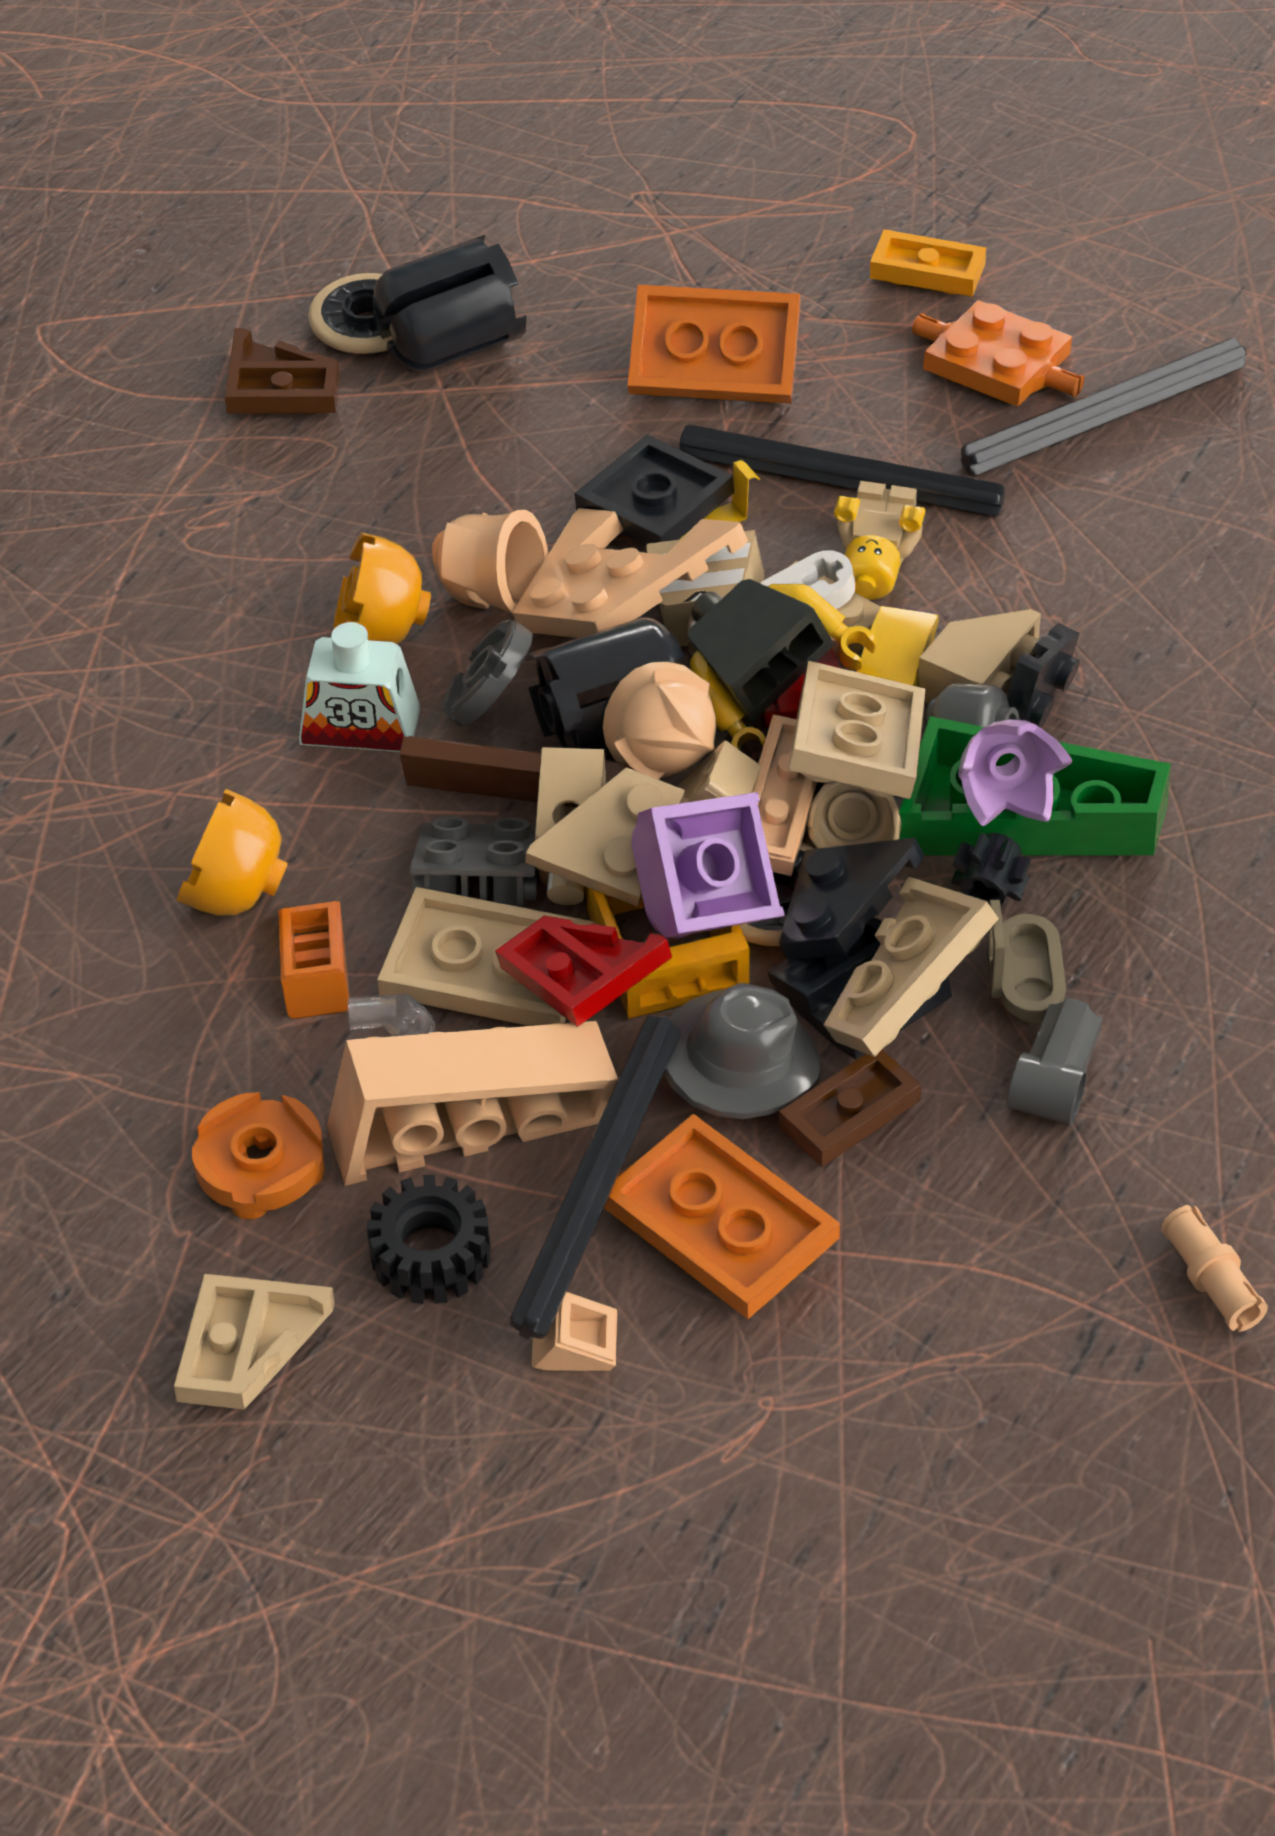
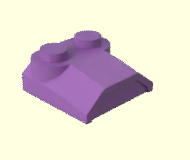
M758 792L653 807L638 813L637 824L633 830L631 842L645 911L651 925L665 938H681L693 933L785 916L783 906L780 907L757 803L760 801Z

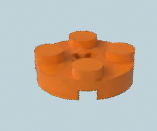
M260 1092L236 1095L214 1106L204 1115L197 1127L199 1136L194 1143V1147L192 1145V1161L196 1179L200 1187L211 1199L221 1205L231 1207L232 1212L239 1218L256 1219L263 1216L268 1210L278 1209L296 1201L313 1186L317 1185L325 1174L324 1143L320 1124L314 1113L295 1098L281 1095L282 1102L275 1100H261ZM256 1145L261 1150L273 1147L269 1152L270 1154L260 1159L248 1158L247 1148L249 1146Z

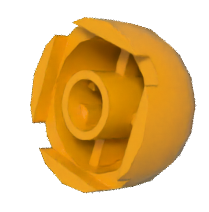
M361 532L349 556V559L359 561L358 567L353 566L348 577L343 576L335 609L333 630L340 624L354 622L366 628L368 640L399 644L406 638L412 624L421 626L424 624L430 606L431 592L421 590L422 572L414 556L404 547L386 538Z
M225 789L222 800L218 802L191 861V868L193 869L187 882L183 881L176 899L178 902L208 914L233 916L251 909L260 898L262 892L274 897L288 863L278 859L282 837L276 821L266 809L242 795Z

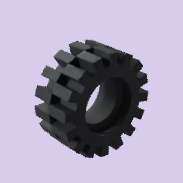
M423 1175L424 1186L415 1187L412 1177L400 1181L402 1193L398 1194L390 1186L382 1193L383 1205L374 1202L370 1209L371 1220H367V1235L372 1269L376 1270L377 1280L384 1287L390 1283L391 1294L400 1299L409 1289L412 1303L424 1304L425 1293H434L435 1304L447 1302L446 1290L451 1288L459 1298L468 1293L467 1279L477 1285L483 1278V1267L488 1268L490 1263L491 1245L486 1207L482 1199L476 1201L475 1191L468 1185L458 1193L457 1179L446 1176L443 1186H436L435 1175ZM425 1228H441L453 1233L455 1236L446 1246L430 1251L412 1249L404 1244V1240L410 1234Z

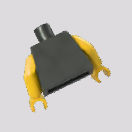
M752 579L740 581L723 598L711 591L699 596L694 602L691 613L696 623L689 629L687 636L696 649V652L690 659V670L710 683L709 694L716 715V726L720 732L728 731L733 738L731 745L738 750L748 740H756L764 747L766 740L764 734L759 729L746 727L741 718L746 715L747 718L754 721L805 673L808 661L817 662L835 645L831 637L840 644L838 654L840 662L851 670H860L862 660L856 653L850 651L847 647L848 645L860 643L871 653H874L875 638L870 629L864 626L848 628L842 623L845 616L810 586L804 584H771L765 586Z

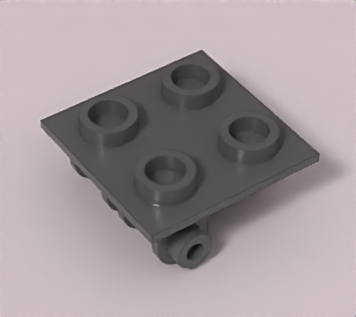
M454 816L437 818L432 823H423L410 866V874H413V893L415 888L419 887L458 895L457 875H461V896L471 897V876H479L480 899L489 901V876H493L494 902L512 906H525L526 900H537L538 876H535L536 867L525 863L527 850L535 841L536 825H529L528 821L520 818H503L496 820L493 824H468L466 819Z

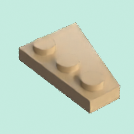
M908 877L899 892L905 902L895 919L884 918L875 934L881 945L873 959L856 967L824 1023L825 1028L837 1043L873 1057L885 1046L889 1045L897 1037L902 1026L925 1001L936 994L946 977L966 955L973 952L979 946L982 937L999 920L987 901Z

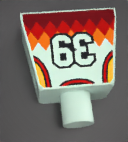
M354 622L340 624L332 631L331 638L322 637L316 640L305 682L299 735L300 745L400 752L404 736L415 737L420 714V703L401 647L394 642L368 640L367 630L361 624Z

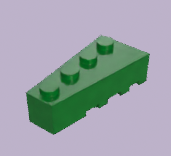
M932 716L929 717L919 748L917 775L911 798H903L899 810L901 819L899 839L916 838L924 856H956L961 842L969 843L975 847L981 833H999L1012 838L1020 846L1022 855L1155 854L1168 806L1171 763L1059 742L1071 757L1072 763L1052 776L1053 805L1049 821L1045 822L1027 818L1009 809H1004L991 822L981 826L967 804L962 781L958 773L962 754L970 739L984 727ZM1003 754L998 758L996 766L1009 763L1015 757V754Z

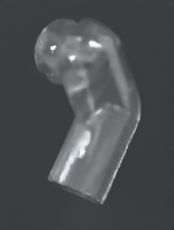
M408 994L348 998L350 1029L382 1027L392 1036L435 1032V1022L431 1013Z

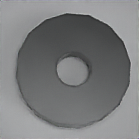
M511 619L501 621L491 629L470 652L472 655L469 657V660L472 663L465 674L459 672L451 680L443 698V712L460 726L471 724L496 701L515 676L531 646L533 633L515 619L514 622Z

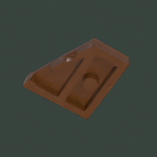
M244 328L234 329L225 391L227 413H336L340 381L338 360L318 353L303 352L297 346L278 341L274 348L253 342L250 330Z

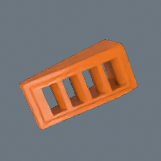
M340 901L278 910L281 983L288 1016L298 1019L346 1012L350 1008V996ZM329 930V931H326V932H319V933H312V934H305V935L294 936L295 934H302V933H309V932Z

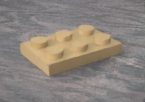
M808 661L802 684L788 770L802 773L805 777L817 782L837 781L862 787L868 793L879 797L895 795L910 799L917 775L926 689Z
M416 887L378 976L379 996L527 1026L565 1023L566 1018L501 969L495 950L544 915L569 919L578 925L595 924V922Z

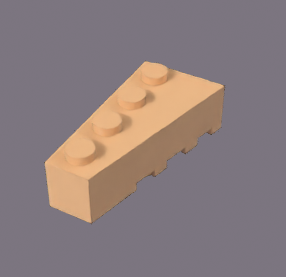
M597 1021L584 1022L578 1027L573 1023L559 1022L550 1025L511 1028L495 1027L484 1030L432 1032L392 1037L375 1036L365 1039L346 1040L327 1122V1130L344 1186L368 1181L366 1170L396 1163L399 1173L424 1167L425 1161L423 1156L461 1147L465 1157L486 1152L489 1146L497 1143L503 1136L518 1133L521 1140L526 1142L598 1124L618 1078Z

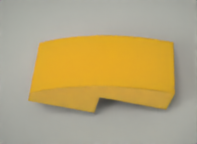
M881 606L870 629L875 638L874 653L868 651L864 646L861 655L862 667L857 672L917 687L919 658L934 641L939 622L938 615Z

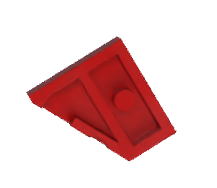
M545 915L495 950L502 970L577 1027L672 958L668 940L662 935L650 933L645 943L619 939L616 927L599 924L578 925L569 919Z

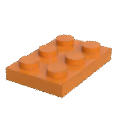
M638 284L627 383L629 394L792 404L801 307L800 294Z
M695 1114L687 1118L618 1176L604 1209L746 1319L752 1317L840 1239V1222Z

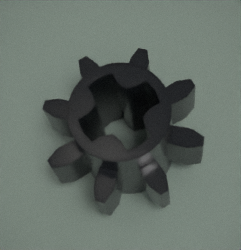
M981 833L975 847L966 842L960 843L952 863L956 870L951 883L952 885L960 886V893L987 901L988 904L990 900H1000L1002 908L1006 896L1017 901L1022 899L1029 880L1026 872L1031 860L1028 857L1022 856L1020 846L1012 838L999 833Z

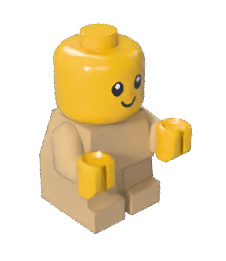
M860 481L857 498L838 496L834 516L837 519V527L843 546L846 548L844 555L852 565L855 593L868 600L883 598L893 590L901 563L910 555L922 536L925 508L916 507L917 489L894 485L891 486V489H886V484Z

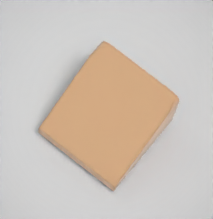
M567 1292L548 1335L543 1339L533 1338L532 1367L546 1371H611L616 1366L617 1309Z

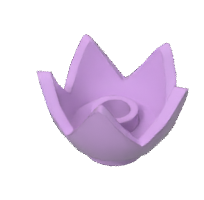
M1007 719L991 723L970 739L962 754L958 775L962 781L967 804L981 826L991 822L1004 809H1009L1027 818L1046 822L1051 817L1053 805L1052 776L1054 773L1070 765L1072 759L1057 739L1037 725L1025 720ZM1003 754H1015V757L1009 763L996 766L998 758Z

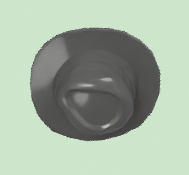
M739 983L727 989L714 991L691 999L676 1009L670 1016L673 1019L672 1023L680 1028L681 1034L666 1067L664 1076L671 1088L692 1107L724 1118L748 1119L766 1116L782 1110L812 1090L818 1081L820 1058L816 1045L805 1028L797 1020L790 1006L789 999L774 990Z

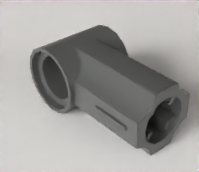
M1066 998L1061 1003L1049 1005L1030 1054L1023 1052L1018 1059L1010 1083L1007 1108L1072 1126L1084 1094L1087 1079L1086 1069L1102 1027V1018L1097 1016L1087 1003Z

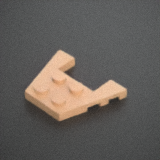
M579 508L572 515L512 614L517 622L532 633L581 638L637 619L663 601L659 592L661 589L675 580L693 581L709 570L705 561L707 558L725 546L728 552L733 554L748 542V539L740 522L701 519L666 554L639 552L636 548L622 550L604 549L623 531L616 512Z

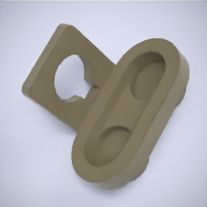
M990 900L989 905L999 918L987 932L986 953L991 997L1001 998L1005 1008L1024 1022H1042L1050 1004H1058L1065 1000L1066 982L1059 932L1049 920L1034 914L1015 915L1002 923L1000 900Z

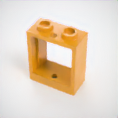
M585 886L586 910L590 920L594 921L595 924L616 927L619 939H623L614 915L644 908L643 897L637 907ZM740 925L710 930L711 937L670 947L672 954L670 960L620 996L628 1019L679 1007L691 999L714 991L724 990L739 983L749 984V946Z

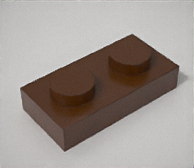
M883 1049L875 1057L864 1054L780 1110L779 1128L817 1164L823 1167L921 1101V1084Z

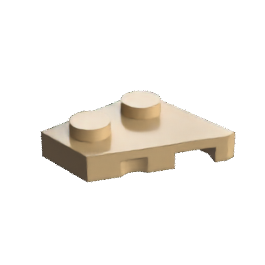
M626 767L534 841L527 850L525 863L638 907L642 898V892L631 842L632 833L637 824L638 813L653 807L680 804L685 790Z

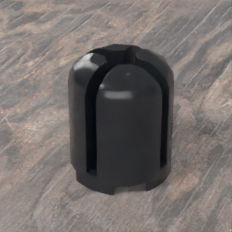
M485 235L388 269L377 280L373 294L375 324L382 339L392 336L393 340L387 341L386 348L392 358L409 372H430L521 338L526 332V315L516 318L510 290L511 287L519 285L517 278L500 245L495 244L488 247L484 243Z
M638 618L550 648L546 647L528 653L525 662L536 659L539 684L528 687L544 737L556 734L563 748L604 749V753L610 752L605 743L602 727L605 709L611 696L580 706L576 694L623 679L634 669L648 663L674 662L685 658L678 640L657 620Z

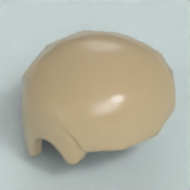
M837 781L827 782L816 794L810 805L808 818L810 839L816 849L897 840L901 830L899 807L894 796L879 797L868 793L862 787Z

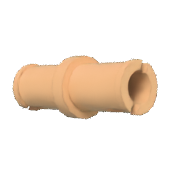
M1189 1205L1177 1208L1164 1219L1161 1231L1166 1239L1171 1241L1187 1264V1277L1196 1290L1207 1292L1232 1331H1235L1236 1328L1239 1332L1252 1328L1264 1318L1268 1306L1239 1269L1241 1259L1232 1246L1220 1243L1196 1206L1191 1208Z

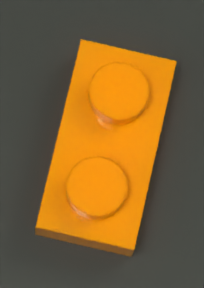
M884 229L870 261V279L891 282L896 285H909L937 290L947 294L973 297L985 267L986 247Z

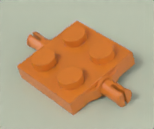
M977 300L958 320L944 323L926 316L924 313H920L914 320L912 334L934 342L924 353L923 369L1017 407L1031 393L1043 388L1050 387L1071 395L1073 398H1076L1083 388L1085 380L1083 375H1078L1058 367L1070 355L1073 336L1052 329L1045 323L1031 321L1008 312L996 304L985 303Z

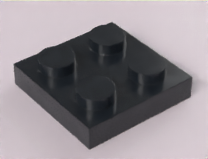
M646 435L574 493L576 511L579 508L615 511L623 528L621 533L647 546L650 543L679 540L701 519H704L734 494L733 475L652 436Z

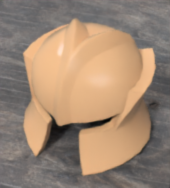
M516 510L504 515H488L484 512L483 514L463 515L450 523L447 522L445 530L437 534L432 543V558L435 570L444 588L453 598L472 607L488 609L491 605L511 614L548 556L546 539L541 525L533 513L527 510Z
M652 662L631 671L620 681L612 693L604 713L602 728L605 743L617 763L628 764L637 772L659 780L686 771L697 764L706 754L715 750L716 715L709 694L710 683L700 678L685 665L671 662Z

